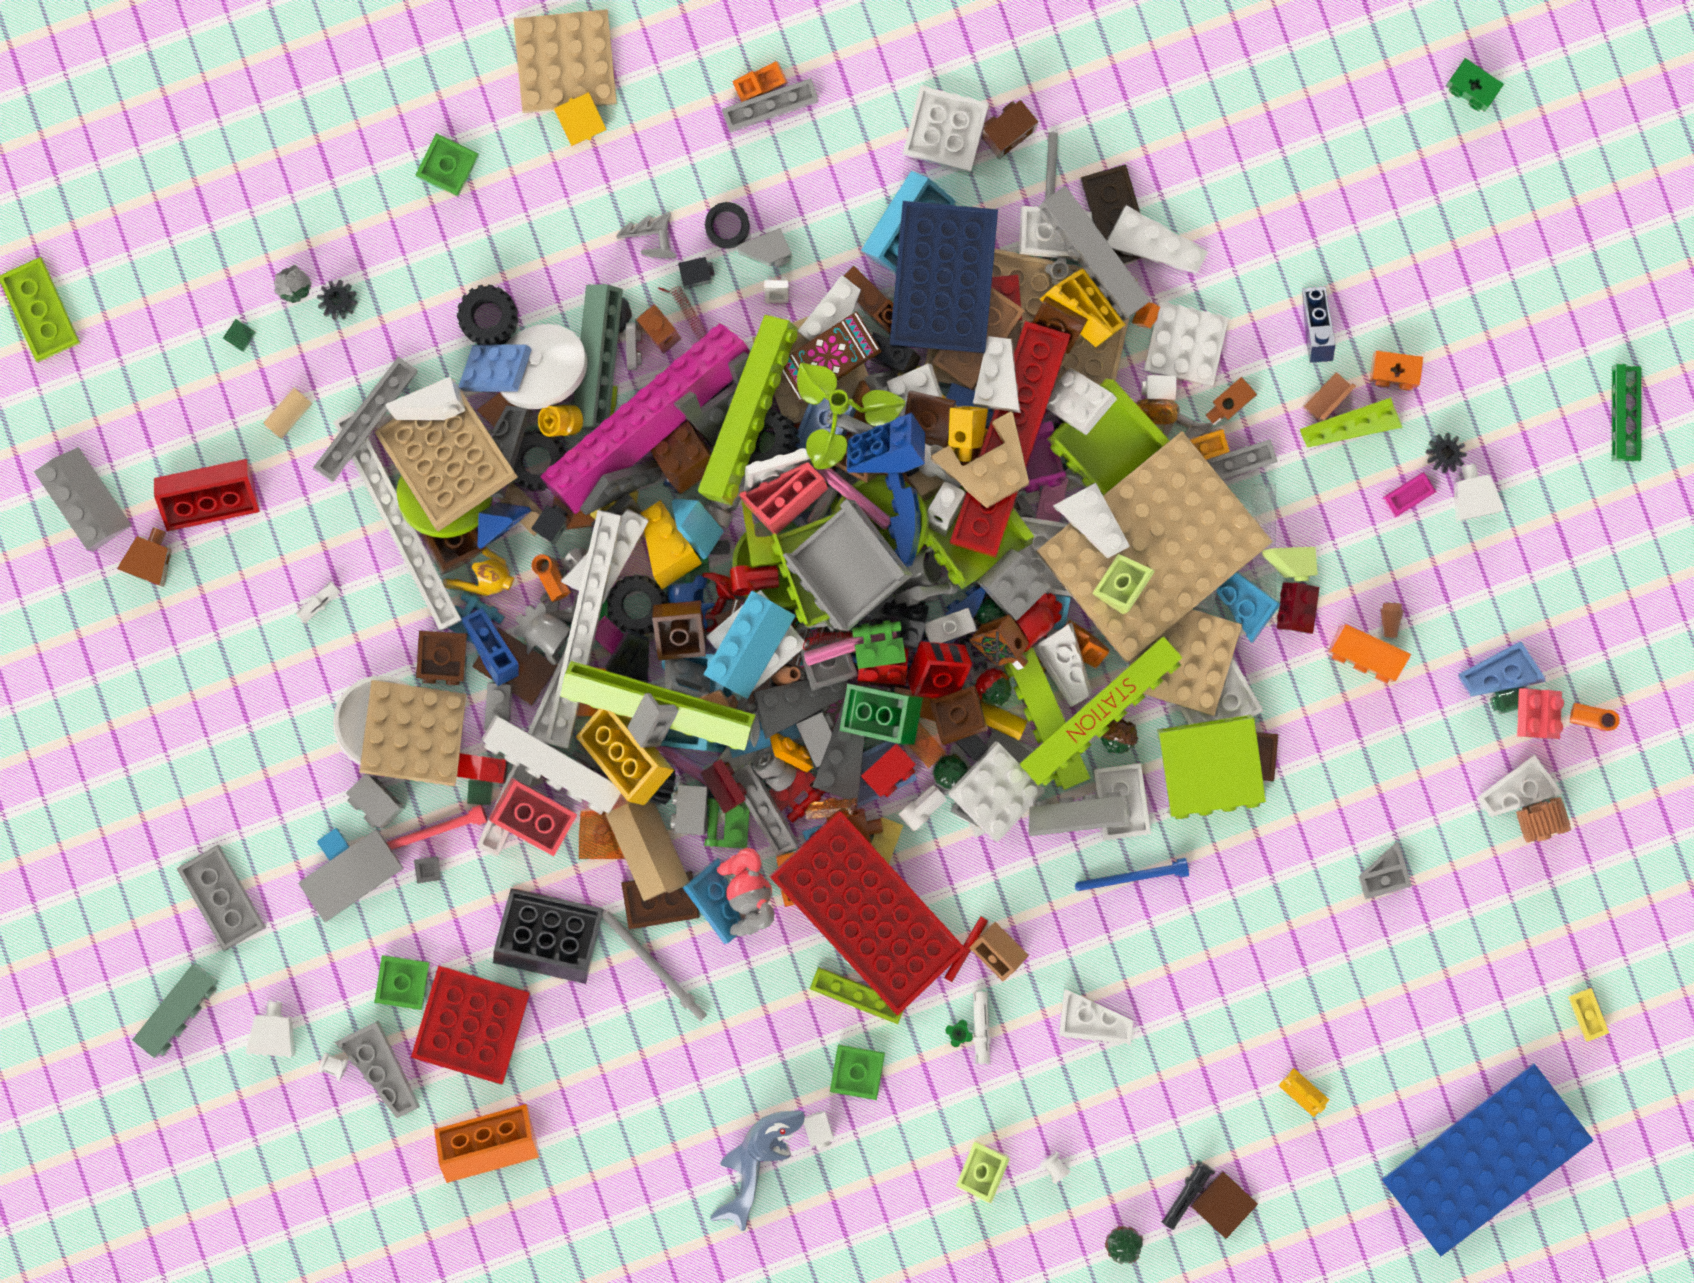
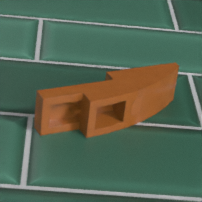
M852 266L843 276L861 289L856 304L891 336L893 302L887 299L855 266Z

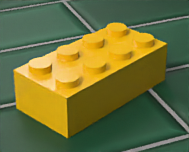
M600 708L576 735V738L628 802L645 805L674 769L656 747L640 748L628 730L631 717L617 715L614 712Z

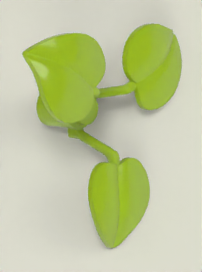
M801 363L799 366L797 386L802 399L809 404L817 405L825 398L829 400L830 410L833 412L831 432L824 429L816 430L807 439V454L816 469L830 468L839 463L845 456L847 451L846 439L842 435L835 434L837 416L844 414L850 405L861 413L866 412L865 420L873 427L895 420L905 407V401L898 395L884 390H873L863 396L862 404L864 408L854 403L852 399H848L846 392L836 390L837 378L830 369Z

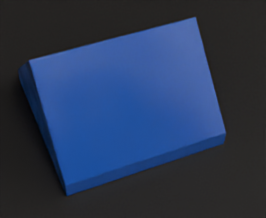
M497 502L479 512L477 546L482 549L501 538L532 511L530 507Z

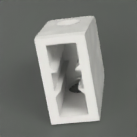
M1476 464L1462 466L1464 480L1454 483L1456 522L1504 511V506L1491 476L1479 477Z
M946 481L943 483L927 512L929 528L946 537L960 513L966 492ZM935 516H939L943 521L937 520Z
M267 1001L266 1015H255L246 1054L295 1056L292 1017L281 1016L282 1002Z

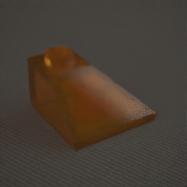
M581 811L579 859H625L605 811L602 814L595 811Z

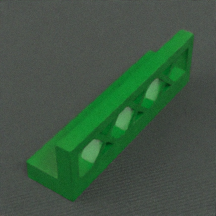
M1626 364L1612 366L1611 461H1641V366H1626ZM1626 372H1635V382L1628 387L1626 385ZM1628 393L1635 399V406L1630 411L1626 408V395ZM1628 416L1635 422V430L1630 435L1626 432V418ZM1628 440L1635 446V456H1626V442Z

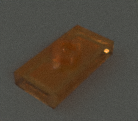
M919 722L915 745H907L929 769L946 752Z
M827 798L820 802H811L805 810L806 819L831 818L838 811H841L845 816H852L858 807L857 799L837 800V798Z

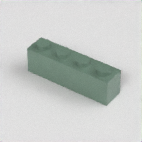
M192 964L132 1041L153 1058L160 1055L165 1056L172 1047L170 1044L175 1036L179 1038L186 1030L187 1026L185 1023L190 1017L194 1019L202 1009L200 1004L205 998L209 1000L217 991L215 985L218 983V980L199 965Z

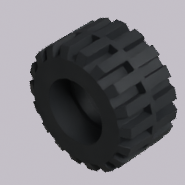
M490 284L488 286L478 285L477 289L471 288L468 290L469 293L462 296V302L457 307L459 309L457 313L458 324L465 336L473 343H477V345H501L504 340L508 341L511 338L512 332L515 333L516 324L519 321L518 309L511 296L503 291L502 288H496ZM485 303L496 304L502 313L499 323L490 329L480 328L474 320L476 310Z
M769 409L764 419V427L759 432L756 447L750 456L748 465L756 461H766L777 455H786L798 450L799 448L796 447V443H800V438L796 437V434L799 432L797 428L793 427V421ZM773 428L775 442L770 450L761 453L759 449L760 436L767 429Z
M539 430L525 431L513 469L518 476L515 481L521 487L527 488L530 491H546L545 489L548 487L540 477L543 473H529L524 468L523 458L530 449L542 447L549 452L551 457L550 466H552L565 455L566 451L555 436H545Z
M628 575L621 581H617L616 585L611 588L609 597H607V611L612 622L623 632H626L627 629L642 635L653 632V605L668 604L663 589L655 580L645 575ZM634 591H642L651 599V610L646 617L641 619L629 617L623 608L626 596Z

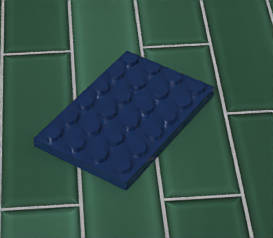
M903 201L890 345L985 353L998 209Z

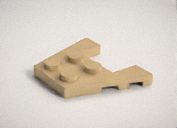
M1012 411L992 422L994 429L1004 443L965 466L961 465L950 446L930 457L933 463L938 464L944 469L947 475L958 481L968 493L986 508L1029 484Z

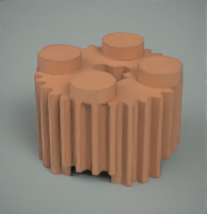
M1561 797L1549 799L1550 803L1546 801L1522 807V810L1516 812L1526 843L1535 840L1538 842L1552 838L1551 834H1562L1571 831V824Z

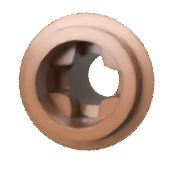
M1385 602L1383 603V608H1380L1383 636L1396 638L1398 637V630L1404 610L1401 603Z
M785 664L771 676V679L776 686H782L797 681L801 674L797 667Z

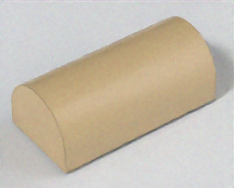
M293 388L263 424L282 439L313 403L296 388Z

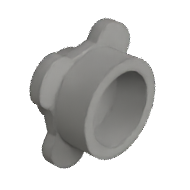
M1063 257L1058 258L1053 264H1048L1045 268V272L1050 274L1054 285H1057L1073 274V270L1069 269L1066 264L1067 261ZM1058 269L1062 271L1060 274L1057 273Z

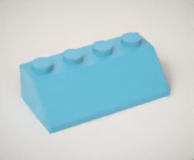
M913 171L909 173L861 249L874 262L895 275L903 201L954 205L956 202L930 178Z
M751 591L703 675L748 699L796 615L760 594Z

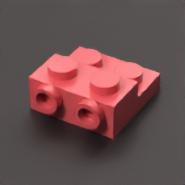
M1519 688L1517 736L1560 739V733L1563 730L1561 722V709L1564 706L1562 691Z

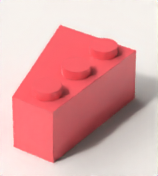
M808 462L781 474V477L773 481L759 484L760 487L739 494L747 508L773 534H778L829 489L824 478Z

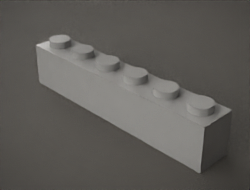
M1066 185L1038 206L1041 217L1054 228L1055 236L1069 248V255L1080 263L1123 321L1151 301Z

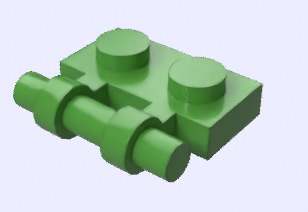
M890 620L883 621V624L869 626L867 623L861 624L862 627L852 628L853 638L863 636L864 643L855 644L858 669L906 662L903 638L893 639L892 632L901 631L900 621L890 622ZM885 633V640L871 642L870 635Z

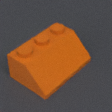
M1347 624L1339 626L1328 650V653L1333 654L1331 657L1333 660L1345 664V661L1354 664L1353 669L1364 674L1367 671L1376 674L1375 679L1386 684L1389 681L1394 682L1397 680L1411 656L1410 653Z

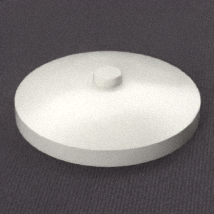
M555 324L532 326L518 332L504 344H526L532 349L518 391L500 392L508 402L525 409H541L555 405L570 396L578 388L587 370L585 348L578 336L563 326Z
M371 676L355 682L342 694L334 711L333 730L339 747L352 761L360 765L371 680L409 685L408 683L390 676Z

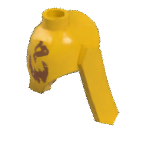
M485 546L486 550L481 554L491 559L473 563L471 567L477 575L478 586L475 583L447 578L443 579V585L447 589L464 590L488 596L501 593L504 589L509 591L515 578L510 576L506 560Z

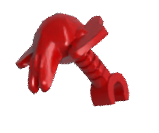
M714 572L702 574L703 577L715 581L716 592L719 596L713 607L714 609L705 615L706 620H713V624L707 627V632H712L718 627L714 616L722 612V608H724V604L727 602L726 600H734L736 598L732 592L731 578Z

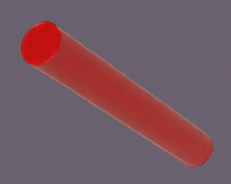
M980 916L963 945L967 950L951 965L944 977L945 979L953 982L971 952L969 947L978 939L988 923L987 919Z

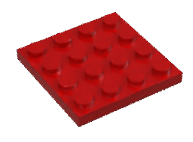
M438 965L411 1058L503 1085L531 992Z

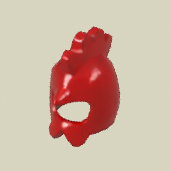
M1044 593L1017 621L1014 620L1028 640L1029 645L1024 653L1041 637L1046 639L1048 632L1062 618L1061 614H1059V611L1062 609V603L1056 601V596L1052 593Z

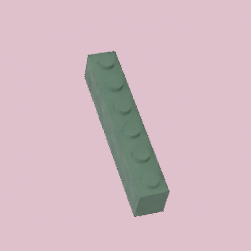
M608 284L586 285L580 340L587 354V370L582 382L575 390L573 404L582 413L583 429L595 430L605 419L610 417L623 288Z

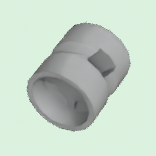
M737 496L733 504L729 505L725 510L714 500H710V503L705 504L704 508L719 526L728 529L733 518L731 511L737 509L741 498Z
M767 747L760 751L752 762L753 770L775 791L786 789L796 777L797 771L795 767L774 756L772 747Z

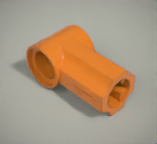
M545 554L537 555L533 559L531 567L534 573L539 576L551 601L556 602L564 599L571 593L568 585L561 582L563 575L559 570L558 561ZM548 560L549 568L543 572L542 564Z
M1573 703L1569 723L1601 731H1612L1618 727L1620 718L1613 710ZM1604 714H1609L1613 719L1610 727L1602 724Z

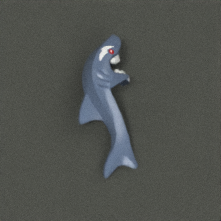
M799 1110L780 1111L761 1118L750 1128L743 1142L728 1152L721 1160V1166L734 1169L742 1175L740 1193L733 1201L716 1209L710 1217L711 1221L730 1219L735 1222L740 1231L746 1230L748 1215L755 1198L760 1161L782 1160L785 1163L791 1157L790 1147H788L787 1143L783 1142V1138L784 1140L791 1139L793 1134L802 1127L805 1120L804 1112Z

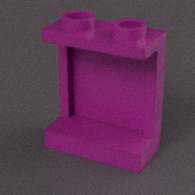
M1052 421L1041 424L1026 469L1029 484L1020 489L1019 492L1033 493L1040 490V486L1056 487L1063 484L1062 481L1066 480V472L1063 470L1061 459L1050 449L1052 444L1047 440L1054 432Z

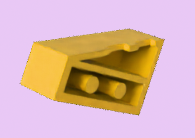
M1083 268L1055 285L1039 299L1043 302L1045 297L1048 296L1088 319L1080 334L1095 347L1111 338L1126 325Z
M661 500L641 512V516L648 519L644 532L653 577L661 589H664L701 565L702 562L689 542L678 531L675 521Z

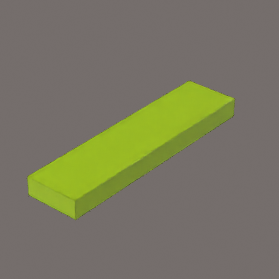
M817 968L809 988L810 990L897 1025L899 1024L903 1011L897 1016L872 988L823 968Z

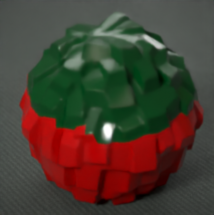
M988 669L977 678L975 686L978 690L980 701L991 706H1002L1009 700L1012 687L1009 677L1001 669Z

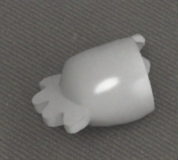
M931 546L924 548L916 555L912 566L907 567L912 576L896 589L895 594L904 592L908 588L931 586L938 582L941 566L934 557L935 551ZM928 552L929 558L924 560L925 554Z
M544 602L538 603L537 608L533 605L527 606L525 609L526 616L519 614L516 617V622L520 626L514 629V634L524 637L527 642V654L535 646H538L545 652L550 664L555 665L560 662L558 652L569 637L571 629L562 620L547 613V606Z

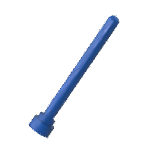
M1186 857L1176 859L1177 862H1172V865L1079 881L1075 884V889L1083 891L1172 874L1180 878L1188 877Z

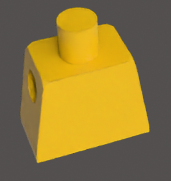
M972 406L950 408L949 446L958 447L957 458L959 461L971 462L972 449L982 447L988 408Z

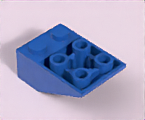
M912 413L897 417L893 421L878 425L869 431L856 434L848 439V473H903L925 464V432Z

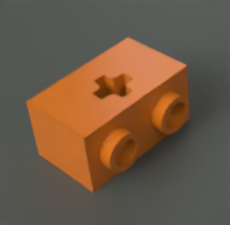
M1375 351L1372 356L1369 382H1375L1377 387L1389 388L1391 384L1399 385L1400 390L1413 391V387L1417 388L1420 385L1423 357ZM1395 366H1397L1398 371H1401L1397 377H1395L1394 372H1390Z

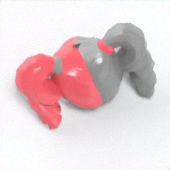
M751 848L740 850L737 855L731 856L717 867V872L723 876L736 875L727 888L726 897L729 900L730 906L735 911L746 915V919L738 921L730 929L732 935L740 937L746 934L751 935L760 929L770 927L775 915L772 906L768 904L772 894L771 885L759 872L762 865L759 854Z

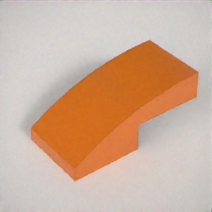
M777 61L732 81L741 102L764 95L788 84Z
M1069 620L1065 626L1070 624L1072 621ZM1072 622L1083 662L1097 668L1108 655L1109 649L1087 630Z

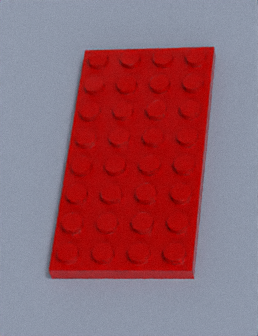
M841 811L835 813L769 876L897 1016L967 950Z

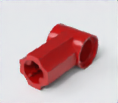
M742 565L730 569L732 592L734 595L744 596L754 590L779 587L776 566L751 568Z

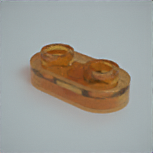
M1142 399L1136 402L1137 406L1154 424H1172L1177 420L1180 413L1177 403L1169 399Z

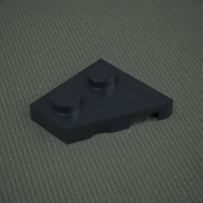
M627 629L606 664V671L648 683L649 637Z

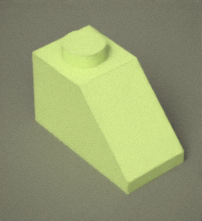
M1316 547L1262 550V555L1284 578H1294V582L1309 581V576L1318 575Z

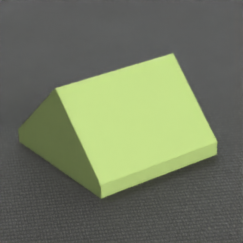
M1118 554L1092 594L1121 614H1125L1130 611L1155 571Z
M974 1142L956 1186L988 1203H992L1010 1160L1009 1156Z

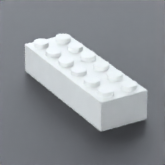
M496 714L481 738L485 742L483 747L496 755L499 751L506 755L504 759L517 767L520 763L525 765L527 773L538 779L541 775L547 778L546 783L559 791L562 787L568 790L567 795L580 803L582 799L589 802L587 806L599 814H602L603 811L609 814L621 794L612 781Z

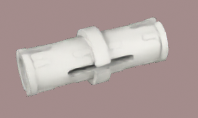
M330 581L320 592L310 596L311 600L295 614L303 623L307 624L320 610H325V606L341 591Z

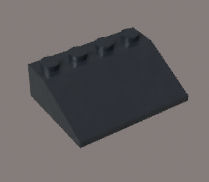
M511 888L493 951V963L586 984L604 909Z

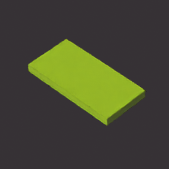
M42 257L0 275L1 286L37 363L81 344Z

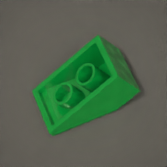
M847 684L839 731L898 744L915 745L923 697Z

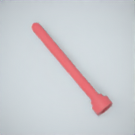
M481 804L472 807V810L468 811L469 814L388 841L387 844L394 850L470 823L481 825L487 823L488 819Z

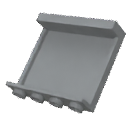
M846 499L840 505L842 509L795 551L791 554L785 553L783 555L787 560L786 565L789 570L794 574L797 573L800 577L802 587L807 592H811L816 598L814 602L818 608L826 611L829 615L831 625L835 629L849 631L912 576L911 572L857 502Z

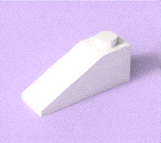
M451 377L386 404V408L396 420H445L466 411L460 389Z

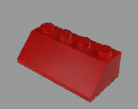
M247 459L154 478V498L166 531L260 512L254 479Z

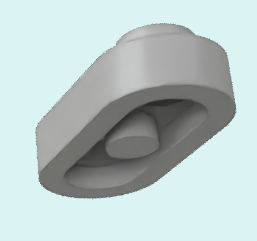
M626 323L627 370H637V365H642V353L637 351V342H641V327H636V323Z

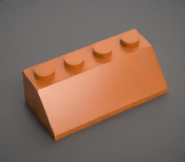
M527 1104L434 1129L439 1167L446 1183L539 1158L537 1140Z

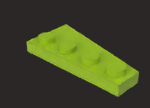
M1390 397L1301 428L1300 432L1307 448L1403 427Z

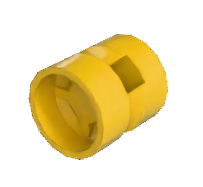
M552 405L540 410L538 426L545 436H572L580 432L583 426V416L580 409L575 405Z

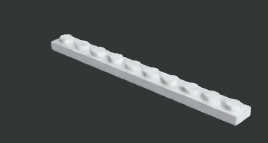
M354 411L333 421L338 433L354 415ZM367 438L352 457V460L439 630L443 631L462 620L416 530L403 518L398 507L397 493L372 444Z
M603 510L597 511L545 743L570 748L580 702H572L567 698L560 697L564 675L571 661L589 665L623 515Z
M566 648L528 730L530 735L544 743ZM520 763L518 767L512 766L495 806L511 778L530 787L534 776L525 771V765ZM488 819L476 847L499 856L509 832Z

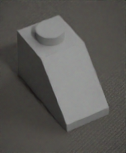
M781 228L737 246V251L740 255L768 266H783L792 257Z
M823 709L796 723L816 767L821 765L833 730L831 727L835 726L829 713L825 714Z

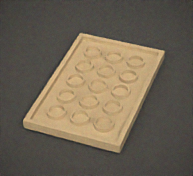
M461 389L460 392L466 411L445 420H396L394 418L375 431L378 439L438 532L518 477Z

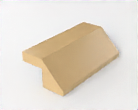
M648 801L645 805L630 802L610 811L609 814L605 813L644 901L664 892L670 893L689 882L654 803Z

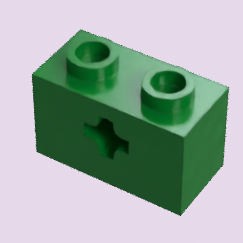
M1464 58L1445 86L1449 88V92L1455 97H1463L1469 101L1468 105L1476 111L1482 110L1485 112L1504 84L1467 58ZM1473 83L1477 85L1474 91L1470 89Z

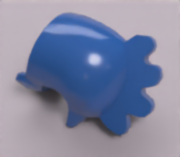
M698 575L693 583L669 585L667 592L668 604L701 601L706 630L708 625L705 615L714 606V603H705L703 600L707 578Z

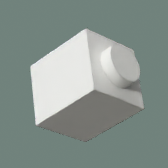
M1148 375L1146 381H1142L1141 395H1145V401L1174 402L1176 400L1177 376Z
M826 1111L805 1116L803 1124L810 1146H816L817 1149H821L831 1145L830 1141L834 1140V1136Z

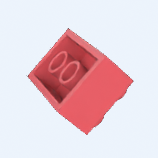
M511 778L489 820L554 856L577 814L520 781Z

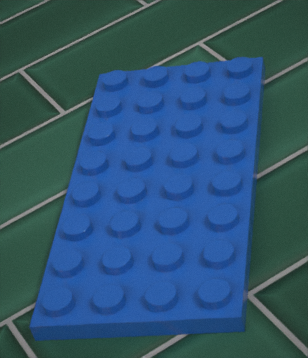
M1533 1063L1390 1171L1381 1180L1441 1257L1594 1140L1536 1064Z

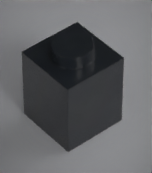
M706 257L678 263L684 290L712 283L711 277L715 276L712 262L707 263Z

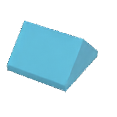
M674 499L671 502L677 529L704 560L708 557L724 530L698 500Z

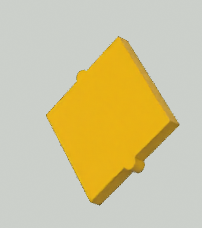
M589 92L574 99L569 98L568 102L554 108L571 146L586 139L591 140L593 136L607 130Z

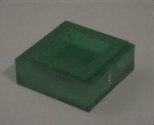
M235 319L223 339L244 352L256 332Z
M469 780L467 804L491 805L493 782Z

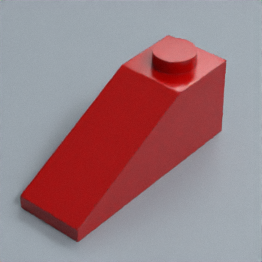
M459 753L457 777L505 784L508 761Z

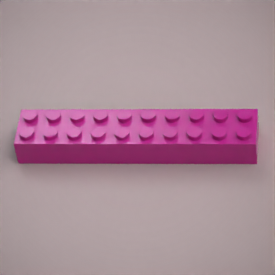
M719 323L701 340L694 343L681 357L675 359L668 368L659 373L654 380L640 389L627 403L621 405L600 426L586 435L580 443L567 451L560 460L550 466L540 477L556 498L574 514L578 513L580 507L604 474L633 466L686 420V416L674 405L677 400L688 392L696 394L699 405L702 407L733 380L728 363L743 352L750 354L749 348L741 338Z

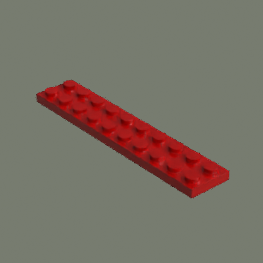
M1027 321L1024 323L1014 352L1021 413L1012 412L1026 469L1071 339V334ZM995 409L979 457L1004 444L994 429L992 422L1010 411ZM1019 490L988 508L967 492L950 544L996 558Z

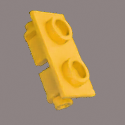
M1295 1068L1278 1085L1313 1117L1321 1113L1330 1100Z

